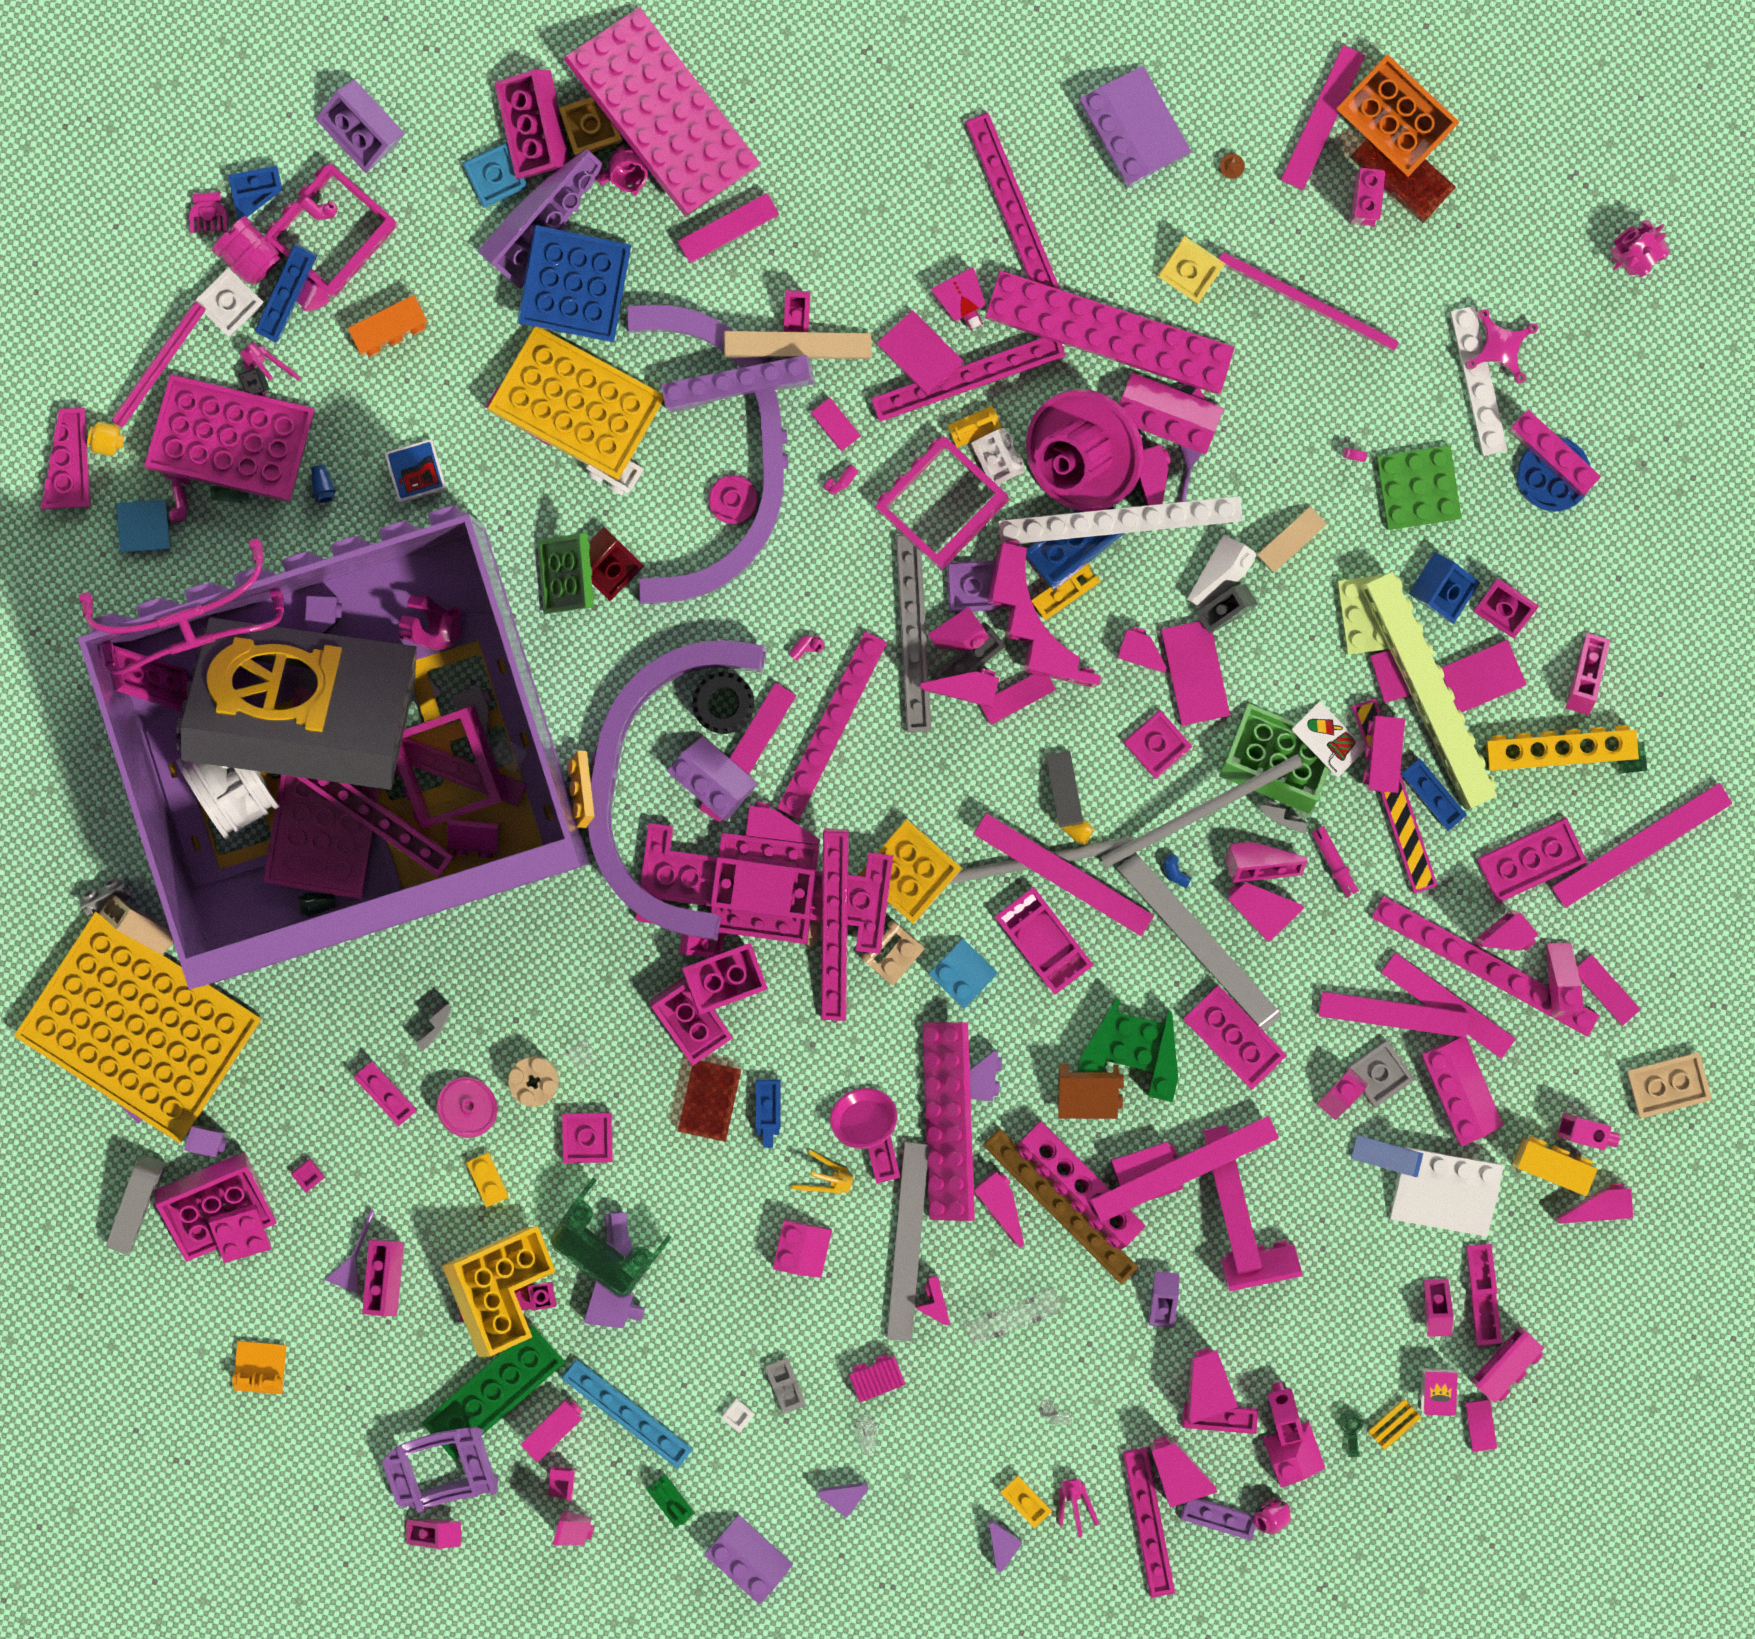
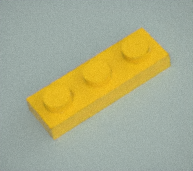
M577 750L572 759L568 761L567 771L571 775L570 794L573 796L574 801L572 814L576 818V826L578 828H586L595 815L587 751Z

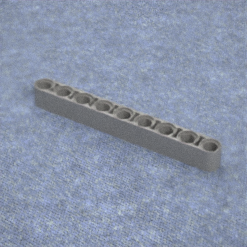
M1137 853L1132 854L1117 867V870L1263 1031L1282 1016L1273 1003Z

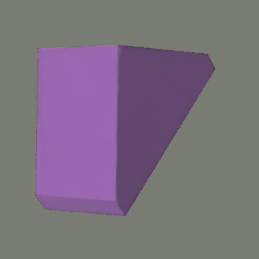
M868 1483L818 1489V1494L822 1500L847 1518L868 1491Z
M989 1520L998 1573L1002 1572L1022 1545V1540L995 1520Z

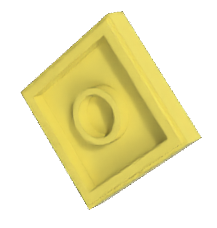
M1184 236L1158 274V277L1199 304L1226 263Z

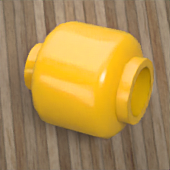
M97 422L94 427L90 426L87 446H91L93 453L114 456L117 449L122 450L124 435L120 434L118 425Z

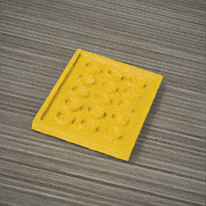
M534 327L490 403L488 411L619 481L664 402V396L662 393L548 331Z

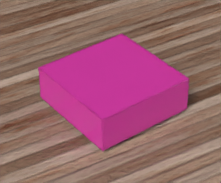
M311 1158L291 1173L305 1193L326 1178Z

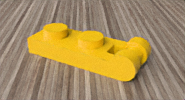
M1089 563L1057 589L1053 590L1050 587L1031 600L1045 621L1101 582L1098 575L1095 576L1090 570L1091 565ZM1081 574L1087 581V583H1085L1082 586L1076 579Z

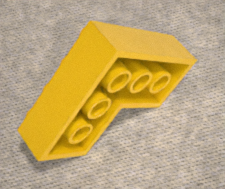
M538 1226L521 1229L442 1265L478 1358L491 1357L532 1337L514 1291L556 1272Z

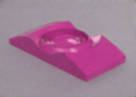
M1032 887L995 916L1054 995L1094 966L1035 887Z

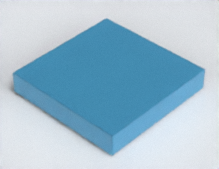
M507 142L463 163L484 209L529 188L524 178L516 179Z
M166 499L116 503L121 553L171 549Z

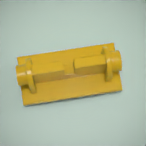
M993 406L947 425L957 448L1002 428Z

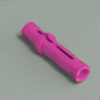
M1323 826L1311 832V835L1314 837L1333 873L1331 875L1333 880H1337L1345 898L1359 892V889L1349 873L1351 871L1349 866H1345L1325 829L1326 827Z

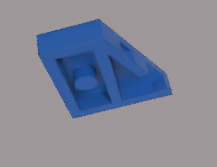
M278 165L228 175L238 220L244 216L249 217L283 190Z

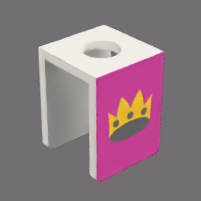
M1422 1368L1421 1411L1425 1415H1456L1458 1376L1456 1370Z

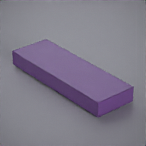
M1200 1498L1186 1502L1180 1517L1181 1520L1251 1541L1256 1528L1254 1523L1255 1515Z

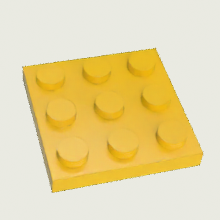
M908 819L903 822L877 852L878 854L894 856L888 902L912 924L919 920L963 869ZM867 865L858 874L859 876H866Z

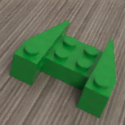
M1115 998L1082 1051L1077 1072H1104L1106 1061L1151 1071L1152 1076L1147 1096L1173 1102L1178 1082V1069L1172 1011L1167 1010L1164 1023L1118 1013L1120 999Z

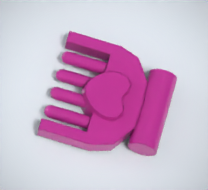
M221 192L193 193V203L197 204L191 208L189 214L190 233H195L194 218H196L197 232H201L200 217L203 219L204 232H208V223H210L211 232L215 231L214 220L216 218L217 230L220 232L222 230L221 216H223V231H228L226 209L218 203L222 201Z

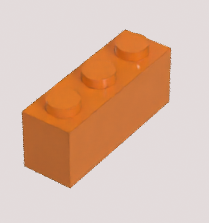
M412 295L348 327V330L362 356L367 355L370 358L381 353V347L390 344L392 347L403 342V336L412 333L414 336L425 331V326L429 322L416 296Z

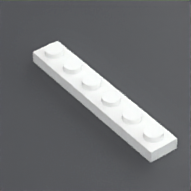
M1472 306L1451 311V320L1482 457L1508 451L1488 362L1480 363L1472 370H1468L1465 366V363L1470 359L1476 358L1484 347L1476 308Z

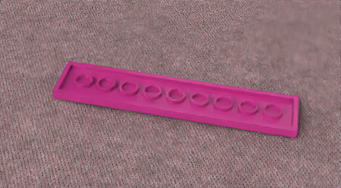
M1001 270L998 274L985 319L1217 395L1221 394L1235 349L1233 346Z

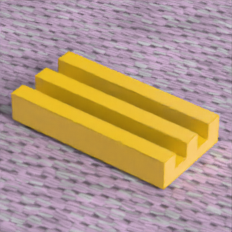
M1404 1398L1373 1425L1368 1432L1386 1450L1420 1420L1421 1416ZM1404 1406L1407 1408L1401 1416L1379 1435L1375 1433ZM1410 1414L1413 1415V1417H1412L1409 1421H1407L1400 1429H1398V1430H1397L1392 1436H1390L1385 1442L1382 1441V1439H1383L1385 1436H1387L1394 1428H1396V1427H1397L1403 1420H1405Z

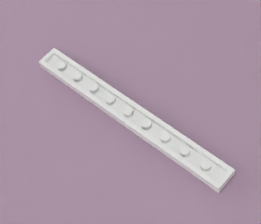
M1236 496L999 521L1001 544L1006 543V540L1030 543L1243 521L1241 498Z

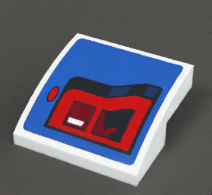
M432 439L385 452L400 504L447 490Z

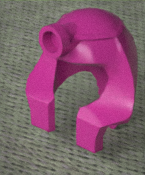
M410 596L407 607L423 609L428 616L429 627L423 630L419 619L402 615L399 627L408 630L400 631L398 633L399 637L438 651L453 647L459 641L462 633V624L459 620L461 618L460 609L452 607L445 610L430 597Z

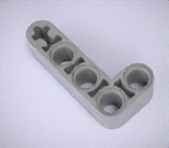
M145 1154L139 1159L130 1176L106 1243L107 1248L130 1256L153 1193L163 1176L167 1163Z

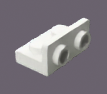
M1005 428L995 430L971 443L985 474L997 485L1025 473L1023 459L1016 453L1013 446V438Z

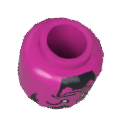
M1277 1498L1267 1500L1255 1510L1254 1523L1262 1533L1270 1535L1278 1533L1288 1526L1291 1521L1290 1507L1286 1502Z

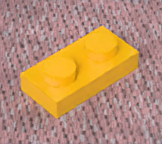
M490 1152L466 1162L486 1208L509 1198V1194Z
M1019 1475L1000 1491L1034 1529L1052 1512L1047 1504Z

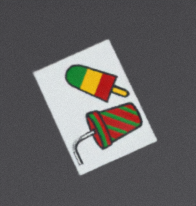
M1321 701L1292 729L1337 777L1366 750Z

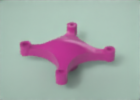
M1487 309L1479 311L1477 317L1484 325L1486 341L1481 353L1476 358L1470 359L1465 363L1466 368L1472 370L1480 363L1495 362L1506 367L1512 373L1517 384L1526 381V375L1520 371L1518 366V350L1526 336L1538 331V325L1532 323L1524 330L1508 331L1492 322Z

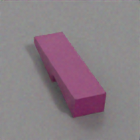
M766 193L680 239L678 243L689 263H694L780 214L769 193Z
M1492 1244L1467 1246L1476 1348L1501 1346L1502 1336Z

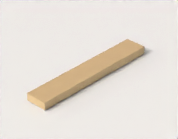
M725 331L723 333L724 357L794 358L807 355L810 359L872 358L871 333Z

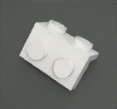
M630 461L620 480L616 481L591 465L586 467L590 471L589 477L599 483L602 480L612 484L609 489L621 496L624 492L630 495L644 471L642 467Z

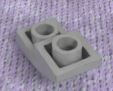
M1266 801L1265 805L1259 804V810L1277 824L1294 831L1307 832L1308 823L1302 822L1303 817L1288 815V820L1284 819L1286 809L1280 808L1281 803Z
M441 1003L430 1012L433 1017L429 1021L435 1028L432 1030L428 1027L418 1036L421 1040L417 1045L422 1051L434 1042L445 1027L452 1011L450 1003L445 1007Z

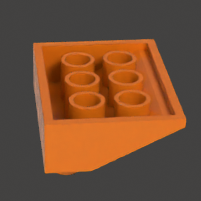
M1388 54L1336 108L1407 177L1460 123Z

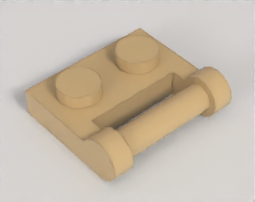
M891 920L883 934L882 949L896 933L901 937L899 942L880 963L874 960L878 955L876 953L863 952L860 958L893 986L925 948Z

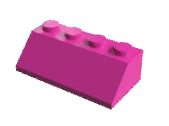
M534 69L494 82L516 179L553 173L569 162L571 159L551 70Z
M1133 372L1120 401V405L1127 411L1138 429L1205 455L1208 452L1224 408Z
M1458 1037L1420 1053L1459 1146L1462 1147L1483 1138L1504 1126L1467 1037Z

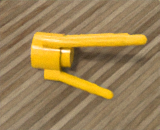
M809 1150V1155L838 1171L833 1172L832 1176L816 1172L810 1173L812 1177L829 1181L830 1186L833 1187L792 1185L791 1189L830 1192L839 1195L842 1192L849 1193L854 1175L848 1173V1168L841 1167L822 1155Z

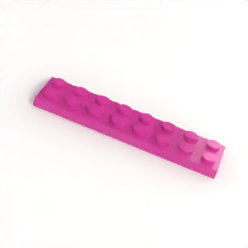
M923 1022L927 1144L929 1145L927 1164L929 1220L973 1221L975 1220L968 1022Z

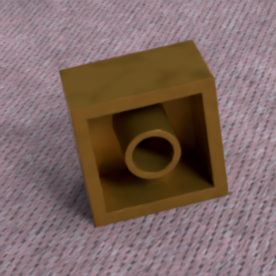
M593 97L559 107L575 157L586 149L594 153L623 143L620 132Z

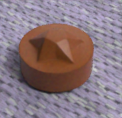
M1228 154L1220 162V172L1227 179H1237L1244 172V160L1237 154Z

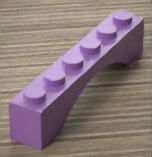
M807 355L665 383L662 384L665 408L670 413L734 396L813 385L815 380L811 360Z

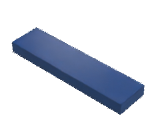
M297 243L293 245L255 329L256 333L275 343L279 342L318 254Z

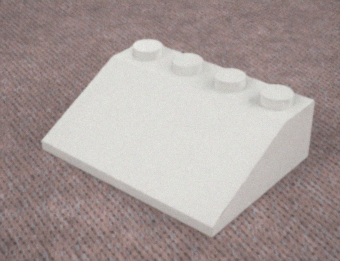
M1403 1146V1148L1424 1154L1418 1177L1398 1172L1390 1219L1488 1237L1504 1166L1500 1163Z

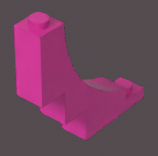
M1006 540V543L1000 544L997 548L987 604L1010 609L1005 638L1028 643L1023 672L1093 688L1100 685L1101 675L1094 674L1095 670L1081 667L1078 670L1080 657L1059 643L1050 634L1036 613L1030 599L1026 581L1025 561L1027 548L1021 547V543L1012 540Z

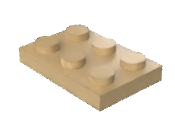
M1700 1052L1627 1070L1640 1119L1712 1100Z

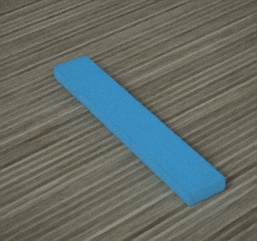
M576 1358L561 1377L562 1380L677 1469L693 1450L691 1446Z

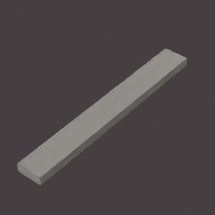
M896 535L907 733L931 731L930 695L928 691L919 689L921 683L929 682L922 553L903 535Z
M904 1143L887 1339L912 1341L929 1145L923 1143Z

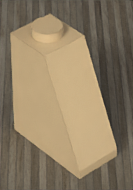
M114 893L110 895L99 913L116 930L161 955L173 943L170 929Z

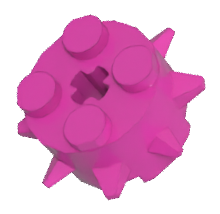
M1649 220L1641 221L1642 226L1636 229L1630 226L1622 232L1614 241L1616 247L1610 249L1614 255L1611 261L1617 262L1612 270L1623 267L1628 275L1638 274L1639 277L1647 275L1652 270V265L1657 261L1665 259L1670 253L1667 248L1668 244L1664 240L1667 234L1660 233L1665 225L1662 224L1655 228Z

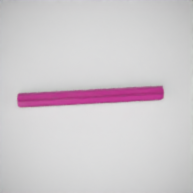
M194 302L113 416L112 421L120 427L125 426L206 311L203 305Z

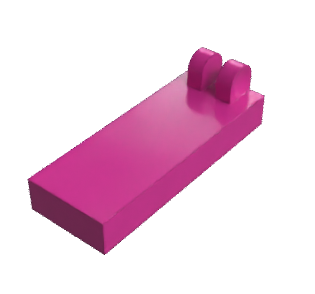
M373 1061L368 1062L354 1076V1079L398 1127L417 1111V1108Z

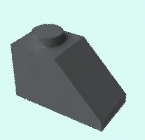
M1242 584L1231 587L1196 613L1207 632L1212 633L1239 619L1256 607L1258 603L1247 585Z

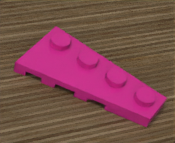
M86 408L59 409L41 510L91 507Z

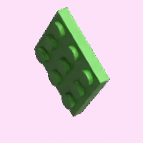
M1451 445L1376 457L1387 530L1462 519Z
M588 533L537 540L543 613L553 614L594 608Z

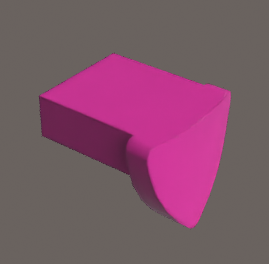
M309 276L297 300L305 312L319 309L330 301L327 292Z

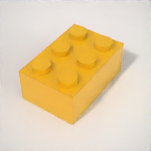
M1530 1136L1529 1140L1522 1138L1512 1166L1587 1196L1598 1170L1592 1166L1593 1161L1577 1154L1575 1158L1569 1157V1151L1553 1145L1552 1149L1546 1147L1547 1142Z

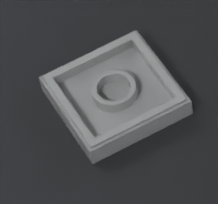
M1387 1039L1346 1067L1347 1070L1351 1068L1368 1083L1363 1093L1374 1108L1415 1080Z

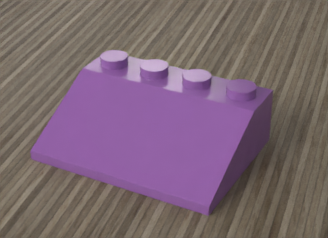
M1144 66L1101 86L1079 100L1081 108L1126 188L1133 186L1192 153Z

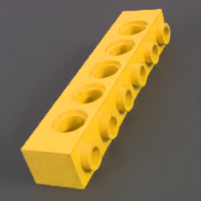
M1630 725L1615 726V731L1605 732V727L1590 728V733L1580 734V729L1565 730L1566 735L1556 736L1555 731L1540 732L1541 737L1531 738V733L1516 734V739L1506 740V735L1491 736V741H1485L1488 771L1639 759L1637 731L1630 730ZM1608 737H1614L1617 740V748L1614 751H1609L1605 747V741ZM1583 739H1589L1593 744V748L1589 753H1584L1580 748V743ZM1558 741H1564L1568 745V751L1564 755L1558 754L1555 750ZM1536 742L1543 746V753L1539 757L1533 756L1530 751L1532 744ZM1511 744L1515 745L1519 750L1518 756L1514 759L1506 755V748Z

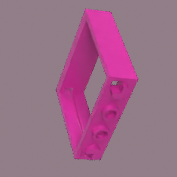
M329 163L327 167L324 165L320 170L318 169L314 175L316 179L312 184L309 185L307 183L299 191L298 195L300 197L294 204L290 202L282 211L283 217L278 222L273 221L265 232L268 233L266 235L268 240L288 258L291 250L280 242L278 238L304 210L300 203L307 196L313 200L332 177H335L377 214L384 222L329 284L311 270L309 277L330 296L335 298L399 224Z
M945 436L940 440L936 438L929 445V451L923 457L919 456L911 464L912 469L906 475L901 474L893 484L895 486L889 493L884 492L877 499L876 502L878 504L875 506L877 511L941 571L1010 500L1008 494ZM946 449L991 490L994 496L936 554L894 515L888 507Z
M474 704L404 729L403 738L460 718L489 794L488 798L431 817L402 740L396 771L403 778L406 786L404 789L405 795L412 802L414 808L413 816L415 821L420 824L421 829L509 798Z

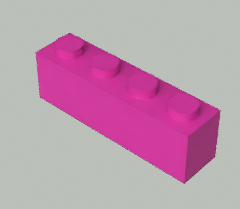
M1529 409L1508 429L1580 497L1584 496L1601 478L1593 468Z

